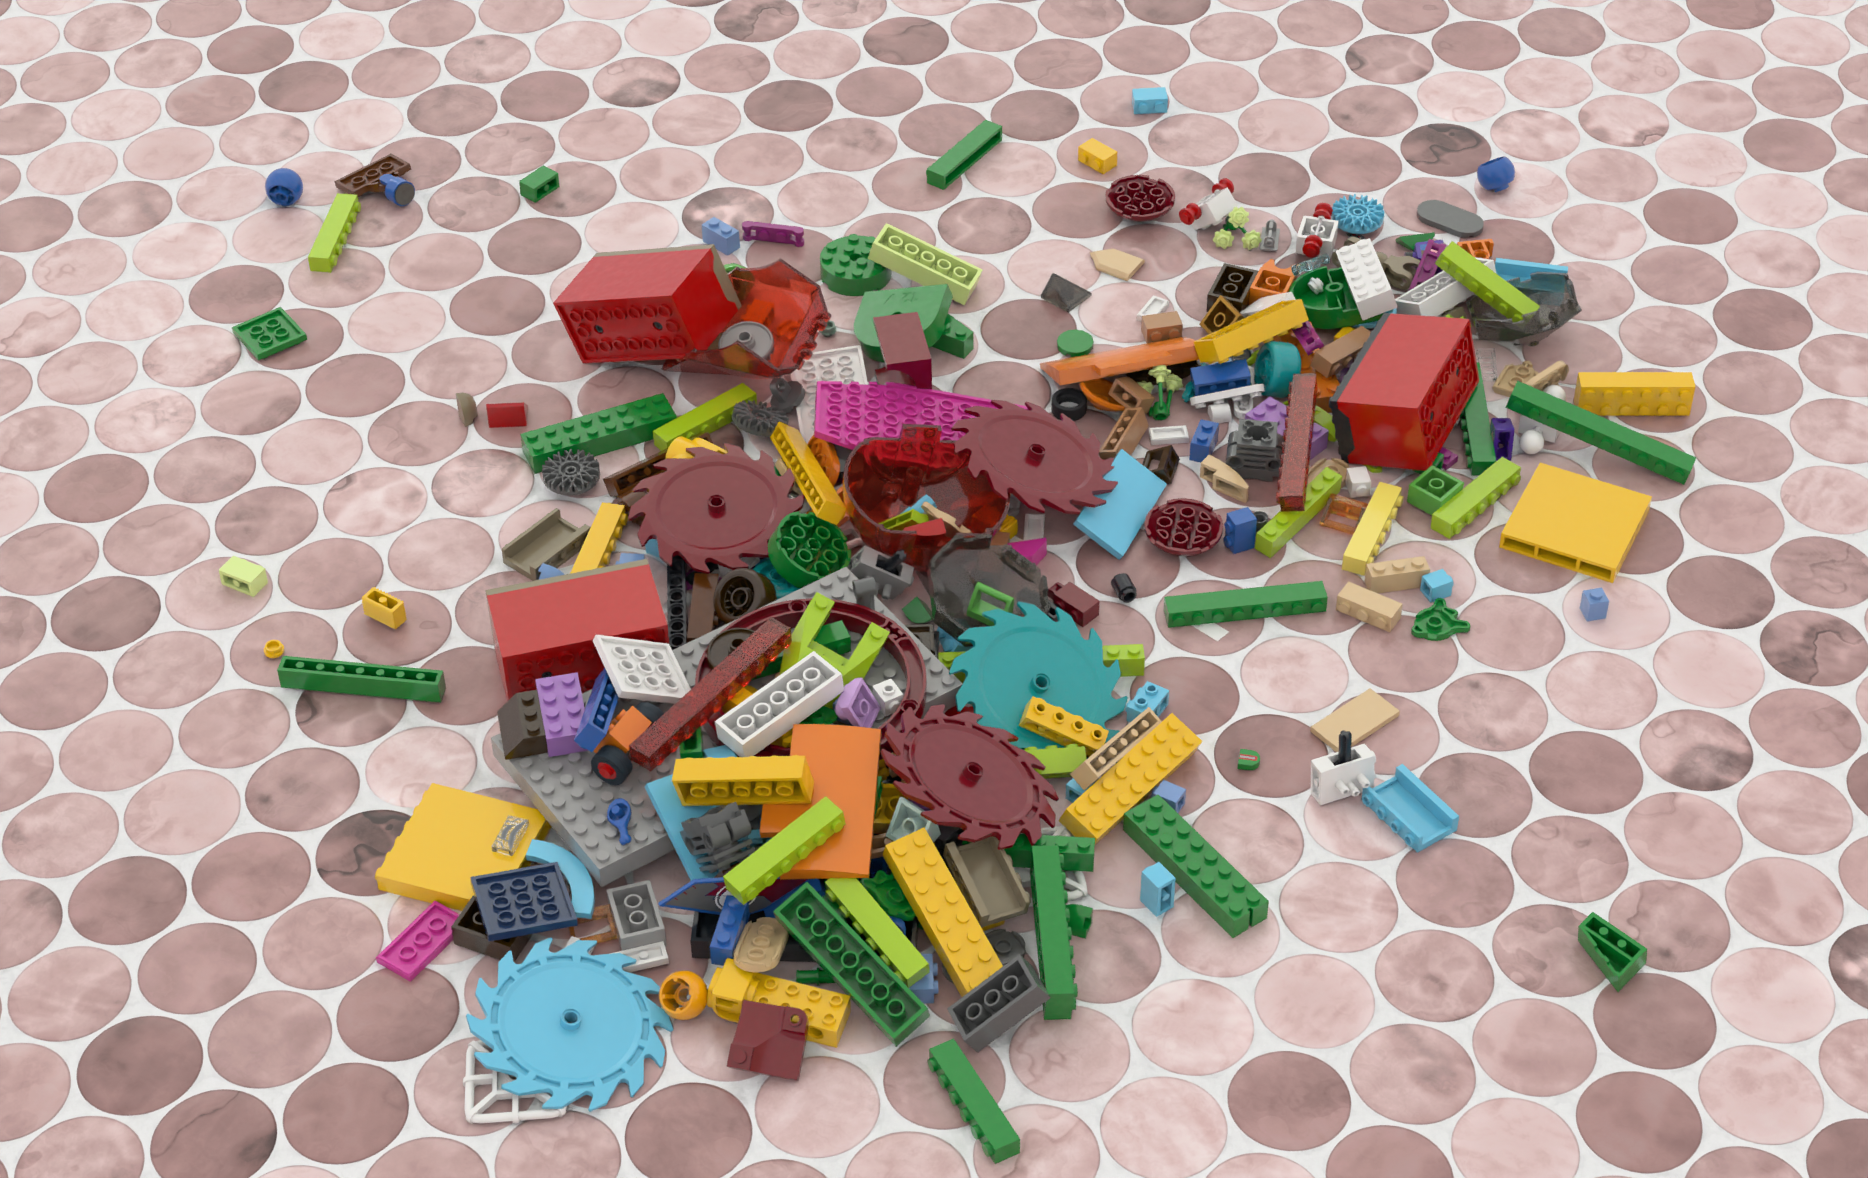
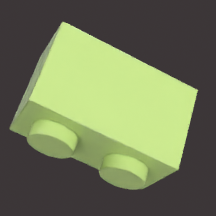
M232 556L219 569L222 585L252 597L268 583L265 568L236 556Z

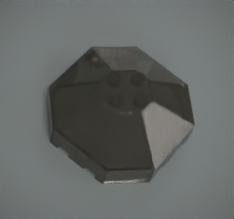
M1535 272L1530 274L1531 279L1520 282L1519 277L1507 280L1508 283L1540 306L1538 311L1522 315L1523 320L1515 323L1512 322L1511 318L1508 319L1477 295L1473 296L1466 302L1470 322L1478 339L1509 343L1515 346L1521 344L1530 347L1538 345L1539 341L1548 337L1582 311L1577 302L1573 282L1571 279L1569 280L1568 274Z
M976 534L975 538H964V535H955L929 563L927 575L933 623L957 641V638L969 628L988 626L967 616V608L977 582H981L1013 597V614L1025 617L1024 613L1017 606L1018 601L1035 605L1047 616L1051 608L1047 594V577L1043 575L1041 578L1040 568L1013 549L1012 545L990 546L993 537L990 534ZM982 592L981 600L1002 610L1005 609L1006 603ZM958 641L965 647L973 646L971 642Z

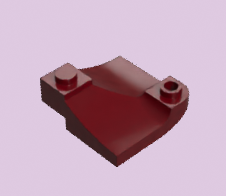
M743 1000L737 1029L730 1046L727 1067L755 1074L799 1081L809 1026L807 1014L799 1008ZM799 1016L798 1023L793 1024L792 1018Z

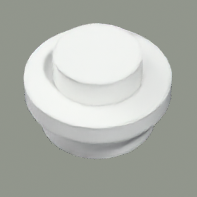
M1312 277L1308 283L1309 288L1315 294L1322 293L1324 291L1323 282L1319 278L1315 279Z

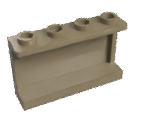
M555 508L502 548L503 563L532 581L539 580L541 572H538L542 563L555 568L560 567L581 550L591 527L586 524L580 528L561 518L560 510Z
M989 837L956 847L954 842L947 843L943 853V857L957 886L981 928L1026 914L1031 903L1028 891L1024 890L1019 873H1016L1013 868L1010 855H1007L1004 849H997L999 840L995 837Z

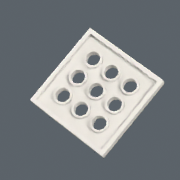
M595 635L593 643L618 697L693 706L696 699L669 644Z

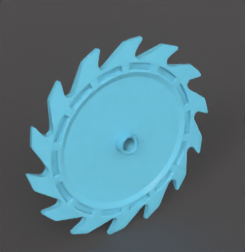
M550 937L535 943L521 964L513 962L512 951L509 950L498 962V981L495 988H490L482 978H479L475 996L486 1018L481 1020L467 1014L466 1019L470 1032L493 1051L491 1053L475 1052L474 1056L485 1068L517 1078L512 1082L502 1084L501 1089L518 1096L550 1093L552 1097L542 1105L543 1109H563L579 1098L589 1095L592 1097V1101L588 1111L591 1112L607 1105L620 1083L628 1085L630 1097H633L644 1083L645 1058H651L660 1068L663 1066L665 1049L654 1027L660 1026L672 1032L673 1026L669 1015L645 996L646 994H659L660 987L650 978L622 970L623 967L636 964V959L621 953L590 955L588 952L597 945L596 940H578L562 950L552 953L549 951L553 938Z

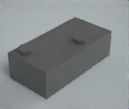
M1019 954L947 1008L963 1040L976 1052H979L1049 1000L1050 996L1033 966Z

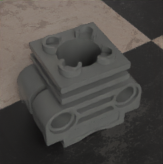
M1239 419L1238 431H1233L1229 434L1226 464L1243 479L1273 482V476L1283 477L1286 440L1284 436L1277 434L1278 422Z
M732 802L727 806H716L708 810L701 817L689 818L681 822L684 830L680 831V834L690 854L707 853L696 859L697 863L710 861V863L699 867L701 872L709 870L710 873H713L717 870L719 872L731 867V863L735 861L740 863L749 857V854L756 851L754 847L741 850V848L752 844L751 839L738 841L751 834V826L745 810H739L736 802Z

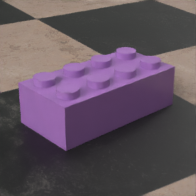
M1268 397L1245 415V419L1278 422L1277 434L1284 436L1286 440L1285 456L1302 466L1327 448L1329 430L1272 397Z
M578 672L535 679L549 757L588 751L581 748L574 741L585 711Z

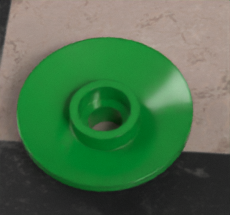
M822 706L801 721L800 724L829 725L837 720L835 710Z

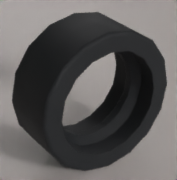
M1064 388L1053 394L1051 411L1057 419L1061 420V413L1073 421L1083 418L1086 414L1087 398L1082 391L1075 388ZM1064 402H1073L1078 404V406L1064 407L1060 404Z

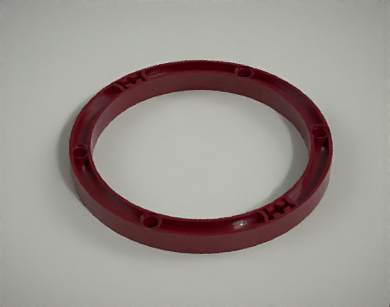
M812 598L783 601L759 608L735 620L721 632L733 628H747L760 633L764 637L785 629L796 628ZM831 599L835 603L824 625L842 620L847 630L863 636L871 622L886 629L890 633L883 647L899 663L906 678L907 686L900 705L893 715L877 728L881 729L882 732L880 761L883 759L882 749L890 753L894 752L885 737L887 723H890L898 732L902 733L901 715L909 707H912L917 718L921 719L927 695L925 663L917 644L892 619L859 604ZM706 648L696 671L695 693L700 721L708 736L717 746H723L725 744L718 739L715 721L724 715L716 698V687L720 676H716L715 671L711 672L707 662ZM770 744L754 756H790L791 748Z

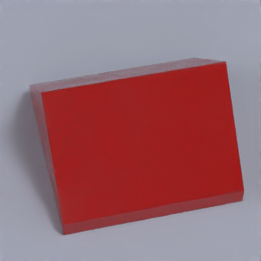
M524 402L486 404L489 428L527 426L528 405Z

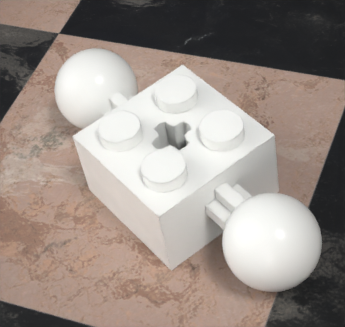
M1550 385L1543 390L1545 393L1564 401L1566 400L1565 391L1558 385ZM1521 415L1518 433L1522 434L1519 441L1520 447L1527 454H1536L1542 450L1544 440L1555 443L1560 431Z

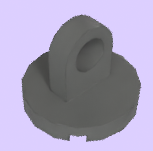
M774 378L770 383L772 393L770 404L778 406V411L783 410V412L789 413L795 405L799 406L804 399L805 389L798 381L787 382L783 378Z

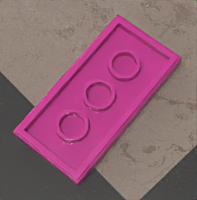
M434 901L376 957L377 963L411 982L453 941L451 926L460 914Z

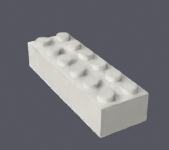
M1370 238L1360 240L1350 246H1344L1336 251L1362 320L1398 308Z
M1476 258L1496 273L1494 260ZM1443 270L1396 298L1397 314L1440 317L1445 311L1453 309L1458 303L1465 302L1468 297L1476 294Z
M813 651L717 719L715 726L718 739L739 757L756 755L792 729L793 724H799L844 691L842 674Z

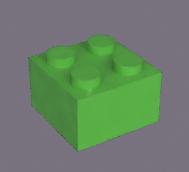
M1432 465L1409 484L1407 502L1432 515L1463 489L1464 482Z

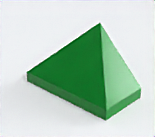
M1435 232L1400 236L1396 238V243L1414 252L1417 242L1433 239Z

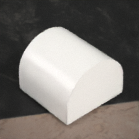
M1228 403L1208 406V415L1212 422H1231V410Z

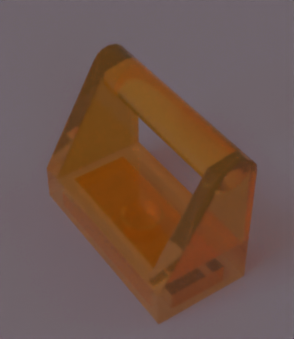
M1331 493L1320 525L1353 535L1368 504ZM1330 514H1335L1355 520L1357 523L1355 527L1328 520Z
M610 904L594 907L592 919L577 918L578 924L607 918L610 932L580 938V940H596L597 943L617 939ZM567 927L570 938L571 936L576 937L574 927Z

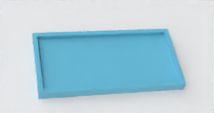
M1123 449L1114 458L1111 465L1114 468L1103 477L1107 481H1117L1118 485L1110 493L1094 495L1106 500V504L1095 508L1084 506L1073 523L1074 526L1118 560L1124 556L1144 523L1148 512L1153 508L1167 485Z
M673 774L647 783L645 789L690 880L714 878L719 873L718 870L710 873L709 870L701 872L699 867L710 863V861L696 862V859L707 853L690 854L680 831L684 830L681 822L689 818L701 817L708 810L719 805L682 806L672 782ZM735 861V862L731 863L730 865L732 866V865L738 863L739 861Z

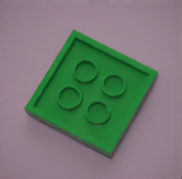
M281 307L232 327L235 336L258 361L307 340L306 333Z

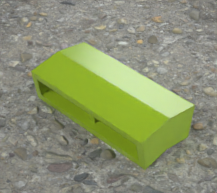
M915 509L909 510L878 523L877 535L885 540L895 541L903 528L928 522V515L919 513Z

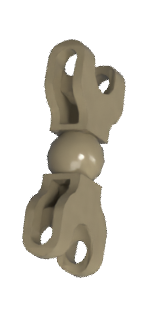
M1349 237L1344 242V246H1350V243L1355 244L1362 239ZM1335 251L1332 254V262L1334 265L1341 267ZM1376 252L1389 284L1403 290L1408 289L1416 273V270L1411 268V266L1414 265L1418 268L1420 260L1411 256L1396 257L1391 255L1388 258L1383 252Z

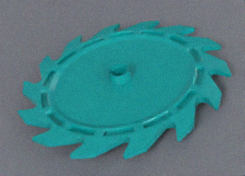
M1018 601L1017 606L1024 613L1025 617L1000 609L985 611L982 613V616L991 620L995 626L969 628L957 638L958 641H966L973 644V648L954 658L949 671V675L963 672L966 675V679L955 696L957 712H960L967 704L972 705L974 713L983 716L977 722L979 725L1004 729L1019 738L1018 741L1009 742L1010 744L1022 750L1027 747L1045 749V747L1051 745L1065 748L1056 742L1019 726L1025 706L1032 697L1041 698L1046 703L1055 707H1061L1068 713L1081 716L1092 724L1102 726L1103 729L1109 731L1105 743L1120 732L1119 730L1107 729L1104 725L1124 711L1128 699L1127 696L1119 699H1114L1111 696V692L1121 676L1119 661L1116 659L1110 667L1104 666L1102 640L1094 628L1090 629L1089 639H1083L1072 616L1057 607L1055 609L1058 622H1055L1035 605Z

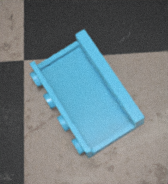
M1496 258L1495 269L1497 275L1536 304L1563 307L1568 266Z
M1403 764L1396 767L1394 777L1374 788L1370 786L1363 788L1361 799L1363 803L1371 808L1379 819L1389 825L1391 830L1397 833L1417 853L1457 831L1459 815Z

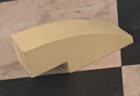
M1208 455L1201 462L1200 478L1212 482V489L1244 503L1248 501L1249 486L1235 470L1211 455Z

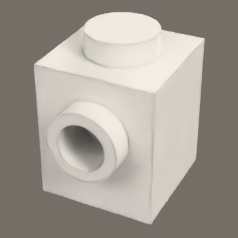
M1366 466L1347 468L1345 483L1350 497L1370 496L1371 479Z
M888 679L872 686L873 696L880 705V711L885 717L893 714L903 699V693L892 679Z

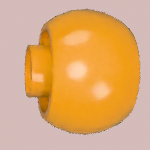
M687 970L676 971L667 976L660 986V1005L670 1017L678 1020H690L697 1017L705 1009L708 988L698 974ZM688 992H689V995H691L689 1001H688V999H687V993H688Z

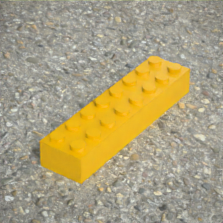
M1171 713L1066 808L1058 821L1075 837L1095 838L1096 845L1124 819L1125 812L1144 801L1152 793L1154 787H1158L1163 780L1171 776L1196 752L1203 741Z
M925 827L885 845L882 855L958 992L963 997L1002 968V963Z

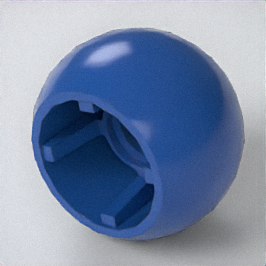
M1506 156L1499 157L1478 166L1477 178L1484 189H1494V192H1498L1508 188V183L1514 180L1515 168L1509 158Z
M280 168L268 175L265 181V191L268 198L275 204L288 206L300 199L303 193V182L295 171L288 168Z

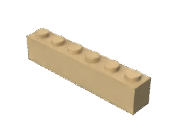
M1148 707L1086 759L1070 775L1085 790L1123 758L1162 721Z

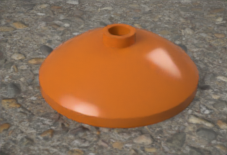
M1098 378L1079 383L1082 393L1095 408L1109 412H1122L1125 410L1124 406L1108 394L1113 385L1112 382Z

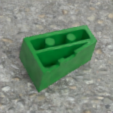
M947 313L944 323L945 330L939 340L931 347L965 359L974 349L973 331Z

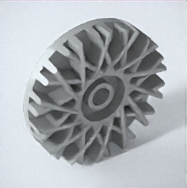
M746 321L734 324L725 330L719 339L718 348L721 359L723 358V362L727 366L731 364L732 369L736 367L737 371L739 367H742L743 371L746 368L748 371H751L750 366H755V369H757L758 366L762 367V361L767 363L768 360H771L770 354H774L775 343L771 331L765 325Z

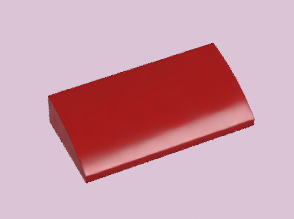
M939 518L903 528L894 541L895 545L910 549H924L937 546L946 534L943 519Z

